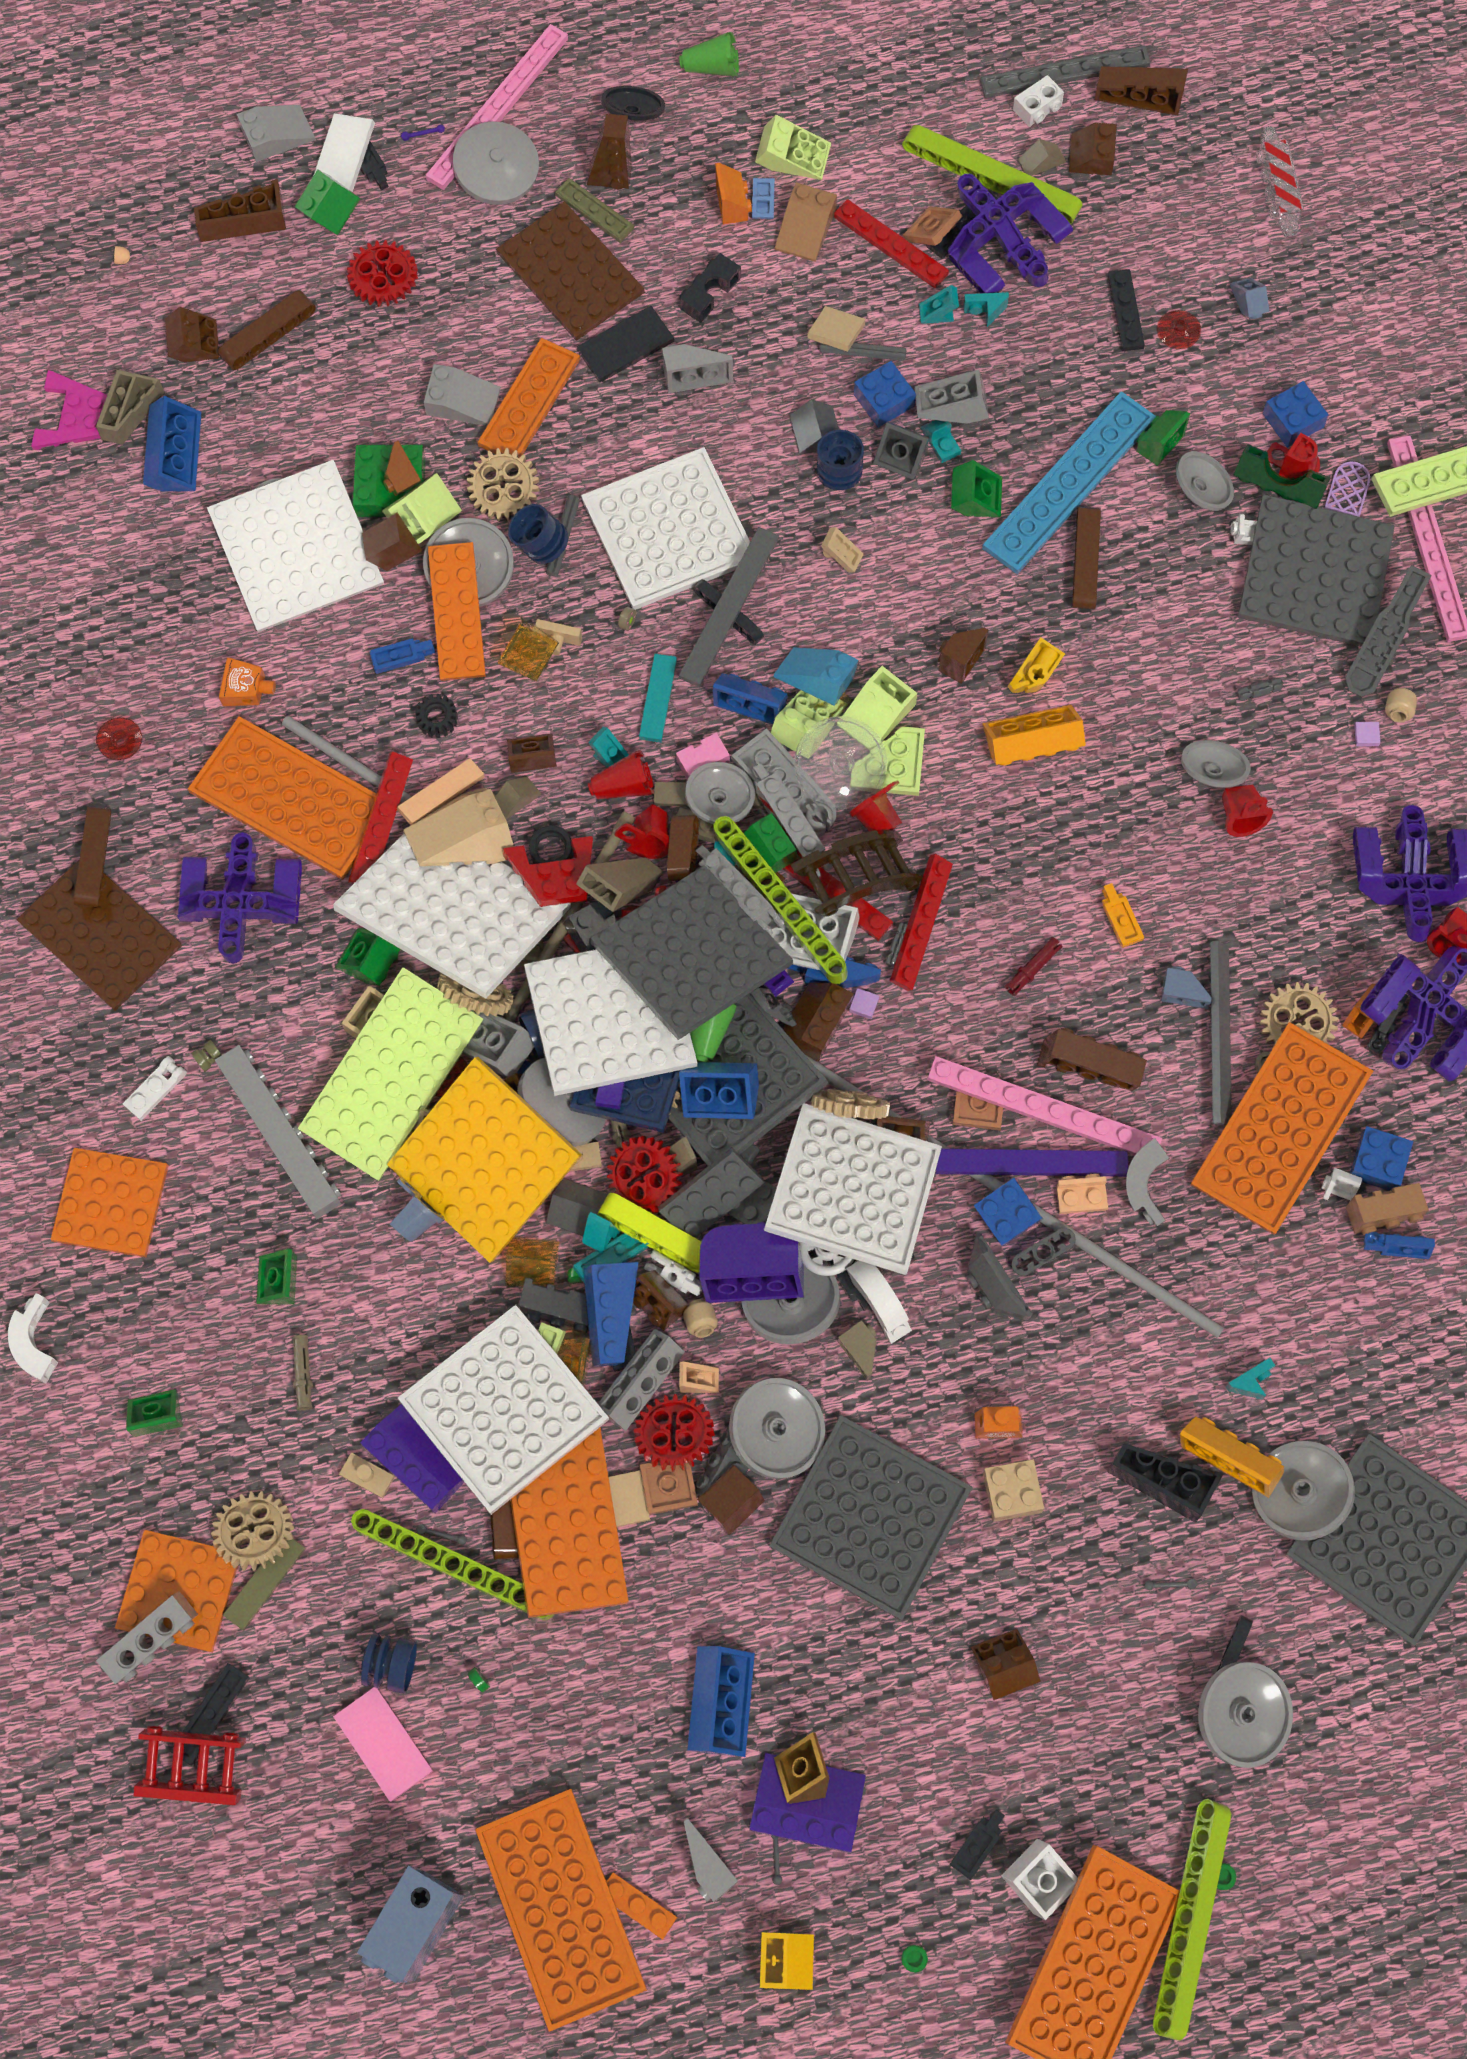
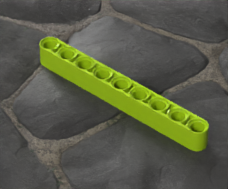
M913 125L902 143L903 148L907 152L957 175L972 174L984 187L1001 195L1005 194L1015 185L1033 182L1070 224L1073 223L1083 206L1082 201L1078 197L923 126Z
M719 817L714 823V831L719 843L757 891L771 904L778 916L784 921V925L826 978L834 984L844 982L847 979L848 971L841 955L730 817ZM723 828H730V831L727 833L720 832ZM744 845L743 849L734 850L735 846ZM751 862L758 863L756 867H747V865ZM765 879L772 880V882L768 885L761 884V882ZM779 896L786 898L783 902H775V899ZM792 914L800 915L796 920L788 919ZM807 931L814 933L809 938L802 936ZM820 949L828 950L825 955L820 956L816 954ZM834 967L842 968L839 973L830 972Z
M361 1509L353 1514L351 1519L352 1526L361 1535L527 1613L526 1602L517 1603L514 1599L517 1592L524 1591L522 1583L368 1510ZM369 1517L370 1524L366 1528H359L358 1522L360 1518ZM385 1527H391L393 1531L388 1539L380 1537L381 1530ZM411 1537L415 1539L413 1548L403 1549L402 1544L406 1538ZM428 1549H437L435 1559H425V1552ZM451 1559H458L460 1561L459 1568L455 1571L447 1569V1564ZM475 1569L482 1571V1578L477 1582L471 1581L469 1577L470 1573ZM497 1580H503L505 1582L503 1591L498 1593L492 1591L493 1583ZM554 1614L538 1616L536 1618L540 1620H549L553 1617Z
M1209 1799L1201 1801L1196 1811L1153 2019L1155 2033L1173 2040L1184 2039L1188 2032L1231 1821V1811L1228 1806Z

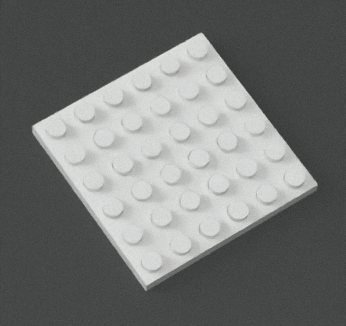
M705 447L581 495L582 502L630 605L635 610L692 588L702 579L709 581L736 570L750 544V540Z
M334 460L207 507L257 632L384 584L378 567L366 561L362 537L363 530Z
M597 950L524 964L554 1096L697 1067V1059L690 1033L677 1040Z
M804 1103L801 1107L764 1231L906 1275L942 1146L857 1119L838 1117L833 1115V1113H826Z
M516 1305L398 1397L400 1403L490 1515L609 1420L606 1413Z

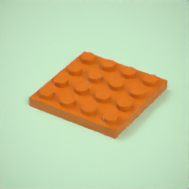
M74 1148L50 1240L57 1243L146 1258L169 1165L162 1162Z
M144 1530L115 1629L130 1632L168 1598L180 1591L198 1615L192 1620L195 1624L183 1634L179 1631L173 1636L175 1639L173 1643L213 1653L238 1566L233 1568L231 1561L226 1564L223 1556L219 1557L216 1551L218 1548ZM164 1617L163 1623L165 1627L172 1629V1621ZM145 1634L146 1637L152 1638L151 1635Z

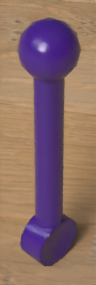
M438 125L436 128L413 133L402 132L401 138L407 141L411 137L434 132L443 133L445 127L444 125Z

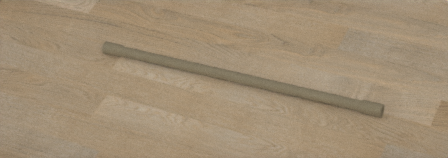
M622 812L594 864L605 863L610 860L621 841L620 838L615 836V830L626 823L632 825L635 818L631 814ZM585 901L571 902V908L562 916L536 962L553 957L567 933L563 925L564 921L568 916L579 911ZM527 978L503 1019L514 1023L529 998L530 990Z

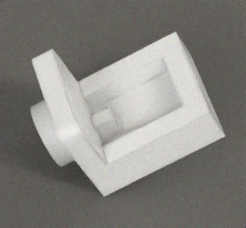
M1239 514L1237 519L1231 524V535H1234V544L1252 545L1257 521L1245 520V515Z
M1334 1168L1331 1176L1326 1175L1321 1187V1189L1325 1190L1323 1199L1328 1200L1330 1194H1334L1351 1201L1361 1185L1362 1178Z

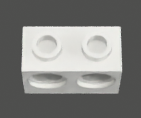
M1047 75L1014 98L1013 111L1030 127L1034 123L1042 122L1050 112H1056L1061 108L1064 92Z

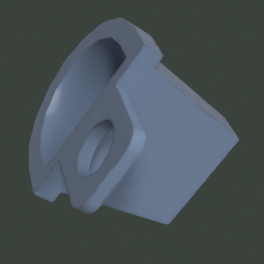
M399 1178L397 1180L398 1184L413 1198L393 1219L390 1225L404 1238L413 1242L435 1223L441 1224L445 1217L441 1213H437L422 1199L423 1196L404 1178Z

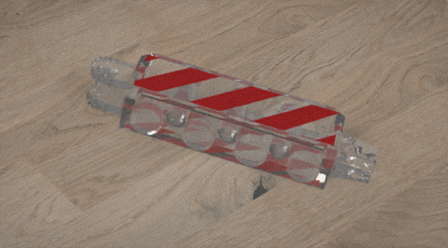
M1268 126L1263 130L1260 149L1256 152V160L1258 164L1261 163V181L1266 184L1265 198L1270 201L1271 205L1269 207V215L1271 219H1274L1275 226H1280L1284 237L1295 236L1298 233V222L1301 219L1304 206L1288 141L1283 138L1278 139L1275 128Z

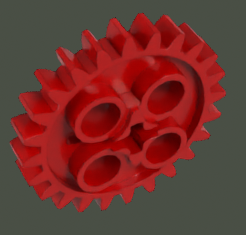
M376 240L373 247L370 243H367L368 249L366 250L360 247L361 254L353 253L354 260H349L350 267H347V279L350 289L354 290L356 297L360 296L362 302L368 299L369 305H372L374 301H377L378 307L381 306L382 302L389 306L391 300L398 304V297L405 300L404 293L411 294V287H416L415 280L418 279L417 264H415V258L411 256L410 250L405 251L403 245L397 248L395 241L388 245L387 240L383 242V245H380L378 240Z
M645 1135L638 1137V1139L637 1137L630 1138L629 1141L621 1143L622 1147L615 1148L617 1155L610 1156L614 1164L607 1166V1168L613 1171L612 1174L607 1175V1178L613 1179V1183L609 1185V1188L615 1187V1194L620 1195L650 1213L659 1212L658 1206L678 1191L675 1188L676 1186L682 1185V1182L678 1181L677 1177L683 1175V1173L676 1171V1168L681 1163H674L673 1159L677 1154L669 1155L670 1146L662 1148L663 1140L655 1142L653 1136L646 1139ZM645 1154L650 1158L649 1164L645 1160ZM658 1163L660 1164L657 1170L644 1176L643 1180L635 1182L631 1187L629 1186L630 1182L643 1176L646 1173L645 1171L653 1169ZM628 1166L631 1168L632 1171L631 1176L627 1172ZM658 1174L662 1177V1184L657 1180ZM640 1187L644 1190V1196H641L639 1192Z
M674 1394L673 1400H669L664 1395V1402L662 1403L658 1399H654L656 1406L652 1407L647 1404L648 1413L640 1411L642 1420L635 1421L637 1428L634 1429L636 1437L634 1440L636 1446H639V1454H644L645 1462L651 1460L652 1467L660 1463L662 1471L666 1469L667 1465L671 1466L672 1472L675 1471L676 1465H680L682 1471L685 1470L686 1463L694 1467L693 1460L696 1458L702 1461L701 1452L709 1454L708 1446L713 1445L712 1437L715 1436V1432L713 1429V1419H710V1412L705 1411L704 1404L697 1406L695 1398L688 1402L687 1395H684L681 1400H678L677 1394ZM673 1414H677V1430L675 1431L676 1450L672 1452ZM663 1419L668 1420L663 1424L658 1423V1421ZM687 1419L692 1420L690 1423H682ZM687 1441L691 1442V1444H689L688 1446L681 1445L682 1443ZM659 1442H666L663 1446H657Z

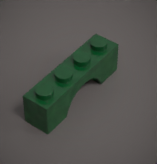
M1249 444L1243 450L1234 472V476H1237L1242 482L1254 483L1264 491L1276 492L1286 500L1293 499L1315 509L1318 508L1331 479L1313 470H1309L1298 478L1282 477L1271 467L1268 452Z

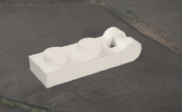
M167 1056L123 1105L142 1121L186 1076L187 1071L175 1065V1060ZM169 1071L172 1076L167 1080L164 1075Z

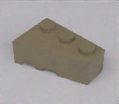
M117 369L96 425L102 440L122 445L149 413V405L160 399L164 394L159 379Z

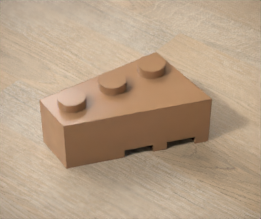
M1420 1183L1395 1187L1392 1191L1381 1193V1190L1374 1191L1372 1193L1373 1196L1362 1198L1361 1194L1354 1195L1346 1206L1354 1233H1362L1363 1236L1368 1233L1377 1232V1228L1386 1227V1230L1396 1228L1403 1221L1408 1220L1410 1224L1419 1222L1424 1219L1423 1216L1429 1211Z

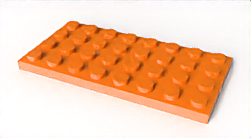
M240 716L188 787L189 793L341 880H344L354 865L376 796L375 792Z
M1289 1022L1190 1185L1275 1235L1372 1075L1373 1070Z
M599 1427L510 1499L528 1618L623 1605L629 1602L601 1428Z
M572 1789L475 1829L549 2032L648 1990Z
M1093 1845L1005 2043L1034 2059H1112L1175 1915L1180 1891L1108 1851Z

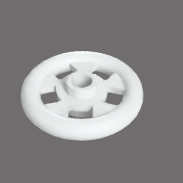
M799 1242L803 1265L815 1274L822 1276L837 1275L845 1271L854 1261L852 1258L841 1257L833 1252H824V1249ZM815 1249L818 1257L811 1259L808 1251ZM823 1260H834V1265L823 1266Z

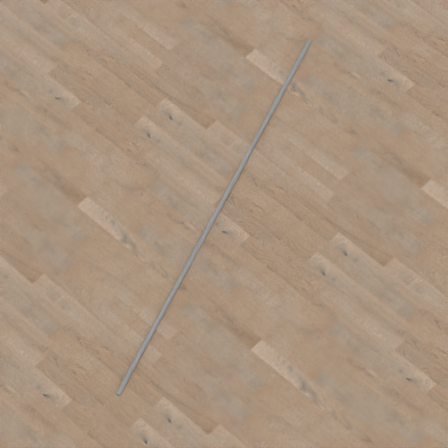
M290 716L284 718L282 722L284 727L377 788L379 787L382 776ZM403 791L400 803L405 802L412 796ZM509 860L501 861L507 866L513 868ZM806 1056L827 1079L830 1085L840 1091L863 1092L816 1060ZM889 1109L888 1116L903 1118ZM928 1136V1142L942 1146L941 1149H950L932 1136ZM969 1175L992 1191L1004 1185V1183L991 1175ZM1034 1204L1043 1217V1220L1040 1221L1055 1232L1061 1228L1072 1230L1076 1237V1246L1216 1338L1219 1337L1224 1327ZM1061 1233V1234H1060L1062 1237H1064V1238L1067 1239L1068 1241H1069L1070 1238H1072L1070 1234H1069V1235H1064V1233Z

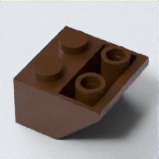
M178 307L165 318L168 357L184 363L220 358L218 355L219 344L216 319L183 307Z
M656 1270L641 1274L637 1278L633 1304L648 1315L650 1322L654 1326H659L662 1331H665L683 1315V1311L688 1307V1303Z
M1018 1629L971 1647L980 1673L993 1700L1041 1682L1035 1660Z

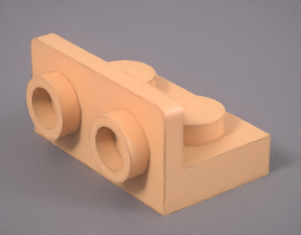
M1099 1174L1086 1175L1085 1178L1076 1179L1075 1176L1062 1177L1056 1185L1059 1214L1108 1210L1105 1186L1107 1182L1106 1177H1100Z

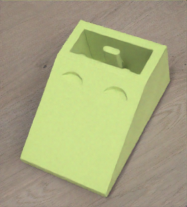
M775 115L764 126L755 162L772 171L822 180L831 143Z
M436 473L382 511L387 518L398 512L419 544L462 510Z
M881 666L864 685L838 721L837 726L871 751L889 735L916 705L917 692Z
M800 690L776 716L771 734L781 744L809 759L823 742L846 708L847 703L839 699L835 706Z

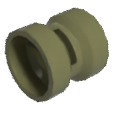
M211 1040L206 1042L202 1049H196L191 1053L204 1073L215 1063V1059L222 1056Z

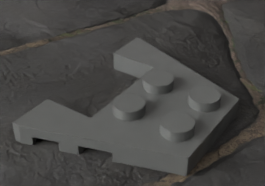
M752 1144L740 1155L751 1165L760 1149ZM764 1181V1184L726 1214L744 1225L766 1222L777 1188Z

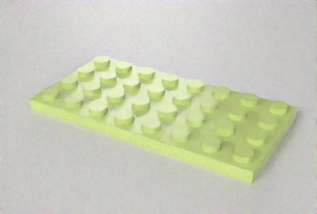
M403 967L298 1129L379 1181L389 1167L387 1165L388 1162L402 1147L417 1124L420 1109L428 1107L484 1019L472 1011L468 1012L465 1007L458 1008L459 1004L457 1003L451 1004V999H445L443 992Z

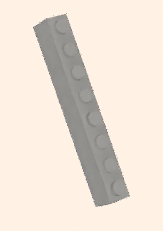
M240 1045L215 1059V1062L315 1218L319 1219L341 1205L338 1199L341 1193L334 1183L328 1184L325 1179L329 1176L322 1164L317 1166L313 1158L316 1155L310 1145L304 1146L301 1142V1139L304 1138L297 1125L292 1128L288 1121L292 1117L285 1106L280 1108L276 1103L279 1097L272 1087L267 1089L263 1083L267 1079L260 1068L254 1069L251 1063L255 1062L248 1049L243 1052Z

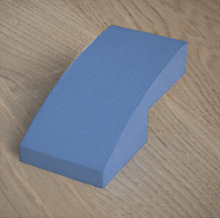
M753 178L752 219H774L775 178Z

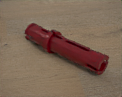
M1051 937L1024 967L1020 966L1017 969L1018 973L1004 986L1005 989L1010 988L1008 993L1016 996L1027 983H1031L1034 980V976L1062 949V944L1057 945L1059 941L1056 938Z

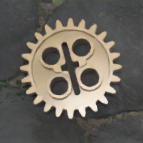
M497 448L496 455H493L489 450L488 458L480 455L482 462L474 461L476 470L469 469V473L473 477L467 478V482L471 484V486L467 487V491L473 493L469 498L471 501L477 500L474 503L475 509L481 507L480 513L482 515L488 511L489 519L496 515L498 521L501 520L502 516H505L507 521H509L510 515H515L524 506L532 504L530 499L537 500V496L533 492L540 490L537 485H534L539 482V478L533 477L537 474L536 468L530 469L533 465L531 461L525 463V455L518 458L517 450L510 455L508 448H506L504 454H501L500 449ZM512 468L518 469L517 475H507L508 470ZM488 472H495V478L491 480L485 478ZM502 481L506 482L505 488H501ZM519 490L521 495L518 498L510 497L511 492ZM497 493L499 498L496 501H489V495Z
M443 973L440 974L437 982V988L444 993L445 999H451V1004L457 1003L459 1004L458 1008L465 1007L468 1012L473 1010L477 1015L482 1012L486 1016H489V1013L497 1017V1014L503 1016L504 1013H508L514 1000L513 995L510 994L511 990L506 989L507 986L499 984L485 999Z
M1296 982L1294 989L1289 984H1286L1285 992L1281 988H1277L1276 993L1278 996L1270 994L1269 999L1271 1002L1265 1001L1263 1005L1268 1010H1262L1260 1013L1261 1016L1266 1017V1019L1259 1022L1260 1025L1266 1026L1261 1034H1269L1265 1042L1273 1041L1276 1044L1282 1034L1281 1029L1285 1028L1289 1022L1293 1023L1296 1018L1301 1019L1310 1011L1316 1009L1317 1013L1307 1017L1302 1025L1297 1023L1296 1026L1329 1045L1327 1040L1333 1041L1335 1038L1330 1032L1338 1030V1027L1332 1025V1023L1339 1020L1338 1017L1332 1016L1337 1011V1008H1329L1333 1000L1325 1001L1323 999L1326 992L1318 995L1317 986L1312 991L1309 990V983H1306L1303 989L1300 988L1299 982ZM1297 1001H1306L1308 1004V1009H1299L1297 1007ZM1279 1012L1285 1013L1288 1016V1021L1280 1022L1276 1014ZM1318 1020L1321 1023V1029H1313L1310 1026V1021Z
M820 1090L812 1096L811 1100L813 1108H818V1110L833 1113L835 1116L844 1118L881 1119L889 1115L890 1103L886 1100L875 1098V1096H868L867 1093L860 1091Z
M250 1491L249 1498L246 1499L243 1494H240V1501L238 1502L231 1498L232 1506L223 1505L225 1513L216 1514L220 1522L212 1523L215 1531L211 1532L213 1539H215L213 1545L215 1548H218L216 1551L219 1557L223 1556L226 1564L231 1561L233 1568L240 1564L243 1571L247 1569L248 1565H251L253 1571H255L257 1564H261L265 1569L266 1561L268 1560L275 1564L274 1556L283 1557L281 1548L289 1549L290 1547L286 1540H293L292 1533L290 1532L294 1530V1526L291 1523L293 1518L288 1513L287 1506H282L281 1499L274 1501L272 1494L268 1495L265 1499L262 1491L258 1497H255L253 1492ZM267 1513L263 1518H257L259 1514ZM242 1522L240 1526L233 1527L235 1523ZM273 1535L271 1539L263 1540L265 1536ZM249 1543L246 1548L239 1549L242 1544Z

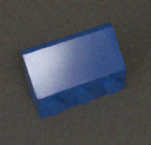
M722 673L713 685L714 706L772 725L776 716L787 704V693H784L783 690L776 687L772 689L765 687L757 681L749 682L735 674L727 675Z
M697 1062V1067L680 1070L683 1117L754 1119L759 1089L757 1063Z

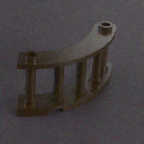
M876 830L844 838L832 843V848L821 854L819 850H816L791 864L796 874L802 877L808 876L822 903L814 910L822 916H831L839 910L838 908L878 892L888 890L912 891L919 887V883L923 878L922 875L909 871L897 849L898 844L903 839L898 832L892 830H885L884 834H879ZM864 851L876 852L888 874L887 877L877 878ZM887 852L890 853V855H891V857H892L894 863L896 864V866H897V868H898L900 874L897 873V871H896L894 865L892 864V862H891V860H890V858H889ZM848 855L855 856L868 883L854 887L840 859ZM828 863L832 864L846 892L832 899L829 898L816 873L817 868Z

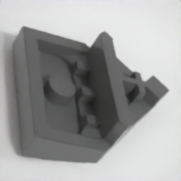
M757 988L751 992L758 1004L768 1014L792 1027L797 1024L792 1013H790L792 1007L788 1004L779 1003L770 990Z

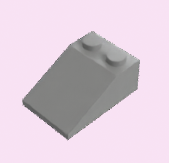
M300 105L259 106L237 114L241 130L256 162L316 140Z
M673 344L662 348L663 368L668 393L733 382L732 355L686 344Z
M434 364L424 399L426 415L488 426L494 416L501 387L460 369Z
M980 370L915 386L918 418L966 424L989 418L986 389Z
M480 1012L478 1016L483 1018L484 1021L462 1054L472 1060L474 1057H479L496 1074L508 1078L518 1072L533 1049L532 1039L523 1027L499 1016L495 1017L490 1013L489 1016H486Z
M687 1818L684 1821L696 1880L700 1884L697 1890L707 1902L712 1899L715 1903L734 1887L738 1880Z

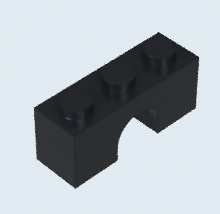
M721 253L715 259L712 258L702 274L699 273L694 278L693 284L688 289H684L680 294V310L702 323L714 309V297L707 291L711 288H720L728 293L741 279V266Z

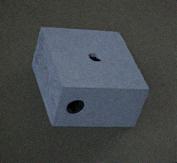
M408 1866L357 1953L363 1956L360 1961L372 1969L382 1968L385 1970L383 1975L395 1983L415 1981L464 1895L424 1870Z

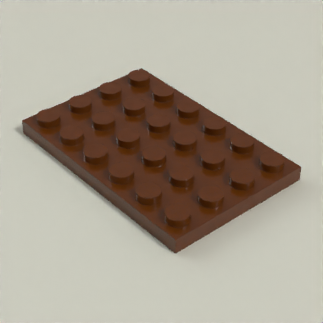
M565 201L496 248L497 254L576 341L645 293V288Z
M78 860L16 920L109 1007L116 1011L182 947V944L105 873H103L99 907L74 905L79 866Z

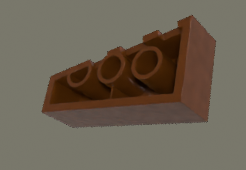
M1101 66L1094 100L1178 116L1188 69Z
M606 114L593 157L590 161L587 185L612 187L616 190L629 189L632 160L628 115Z
M278 179L272 180L271 184L265 187H261V185L252 187L253 191L241 195L238 192L232 194L230 199L224 201L218 199L195 207V224L200 242L286 230L283 200Z
M1060 1028L1043 1040L1037 1066L1045 1068L1046 1064L1057 1066L1056 1071L1058 1072L1076 1071L1079 1072L1081 1078L1088 1080L1101 1078V1083L1134 1091L1141 1086L1147 1060L1141 1058L1138 1053L1124 1052L1118 1050V1047L1113 1044H1101L1096 1042V1039L1093 1037H1081L1074 1034V1031L1070 1029Z

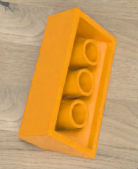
M1072 705L982 723L991 758L996 765H1009L1012 761L1017 760L1028 761L1040 755L1052 756L1059 751H1075L1079 747L1086 746L1083 720Z
M1195 1416L1180 1433L1181 1448L1264 1496L1270 1497L1284 1474V1466L1281 1465L1282 1462L1272 1455L1267 1457L1259 1452L1260 1449L1249 1442L1246 1444L1240 1442L1234 1433L1228 1430H1224V1432L1215 1427L1216 1424L1205 1417L1200 1419Z

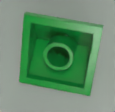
M292 1249L259 1256L256 1304L295 1305L297 1256Z
M177 1389L128 1400L126 1429L133 1437L183 1426Z

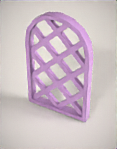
M1350 461L1340 465L1333 475V481L1324 508L1360 517L1367 490L1370 486L1368 469L1358 462ZM1349 465L1352 470L1345 473L1343 467ZM1363 469L1366 475L1360 477L1357 471ZM1339 470H1340V472L1342 473V475L1336 477V476H1337V473H1338ZM1354 473L1357 479L1351 482L1348 475ZM1345 478L1348 484L1341 486L1338 480ZM1366 478H1367V485H1365V483L1363 482V480L1366 479ZM1335 482L1338 488L1332 491ZM1360 482L1363 488L1356 490L1353 484ZM1350 486L1353 493L1347 495L1343 489ZM1341 491L1344 497L1337 500L1334 493ZM1365 491L1362 499L1358 493ZM1356 495L1359 501L1352 504L1349 498ZM1330 496H1331V497L1333 498L1334 502H1331V503L1328 504L1329 499H1330ZM1346 500L1350 506L1342 508L1339 502ZM1361 504L1359 512H1357L1355 506Z

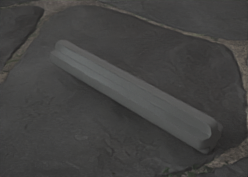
M854 342L847 352L820 343V352L900 361L906 359L907 350L904 347Z
M574 495L567 497L560 521L568 531V540L579 505V497ZM565 550L557 559L548 563L547 575L558 576Z

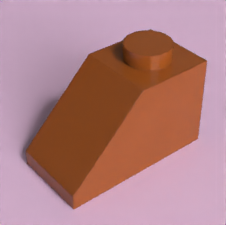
M399 441L394 442L384 475L386 480L383 481L389 493L393 492L395 496L419 484L421 481Z

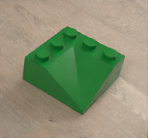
M356 445L353 508L357 517H386L382 510L425 481L426 457L423 445H401L421 481L397 496L393 492L389 493L383 482L386 480L384 475L392 445Z

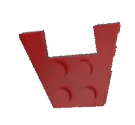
M592 836L572 839L571 846L575 859L532 865L529 864L524 845L503 848V857L512 864V869L523 879L525 887L540 907L586 901L587 892L576 883L586 865L591 863Z

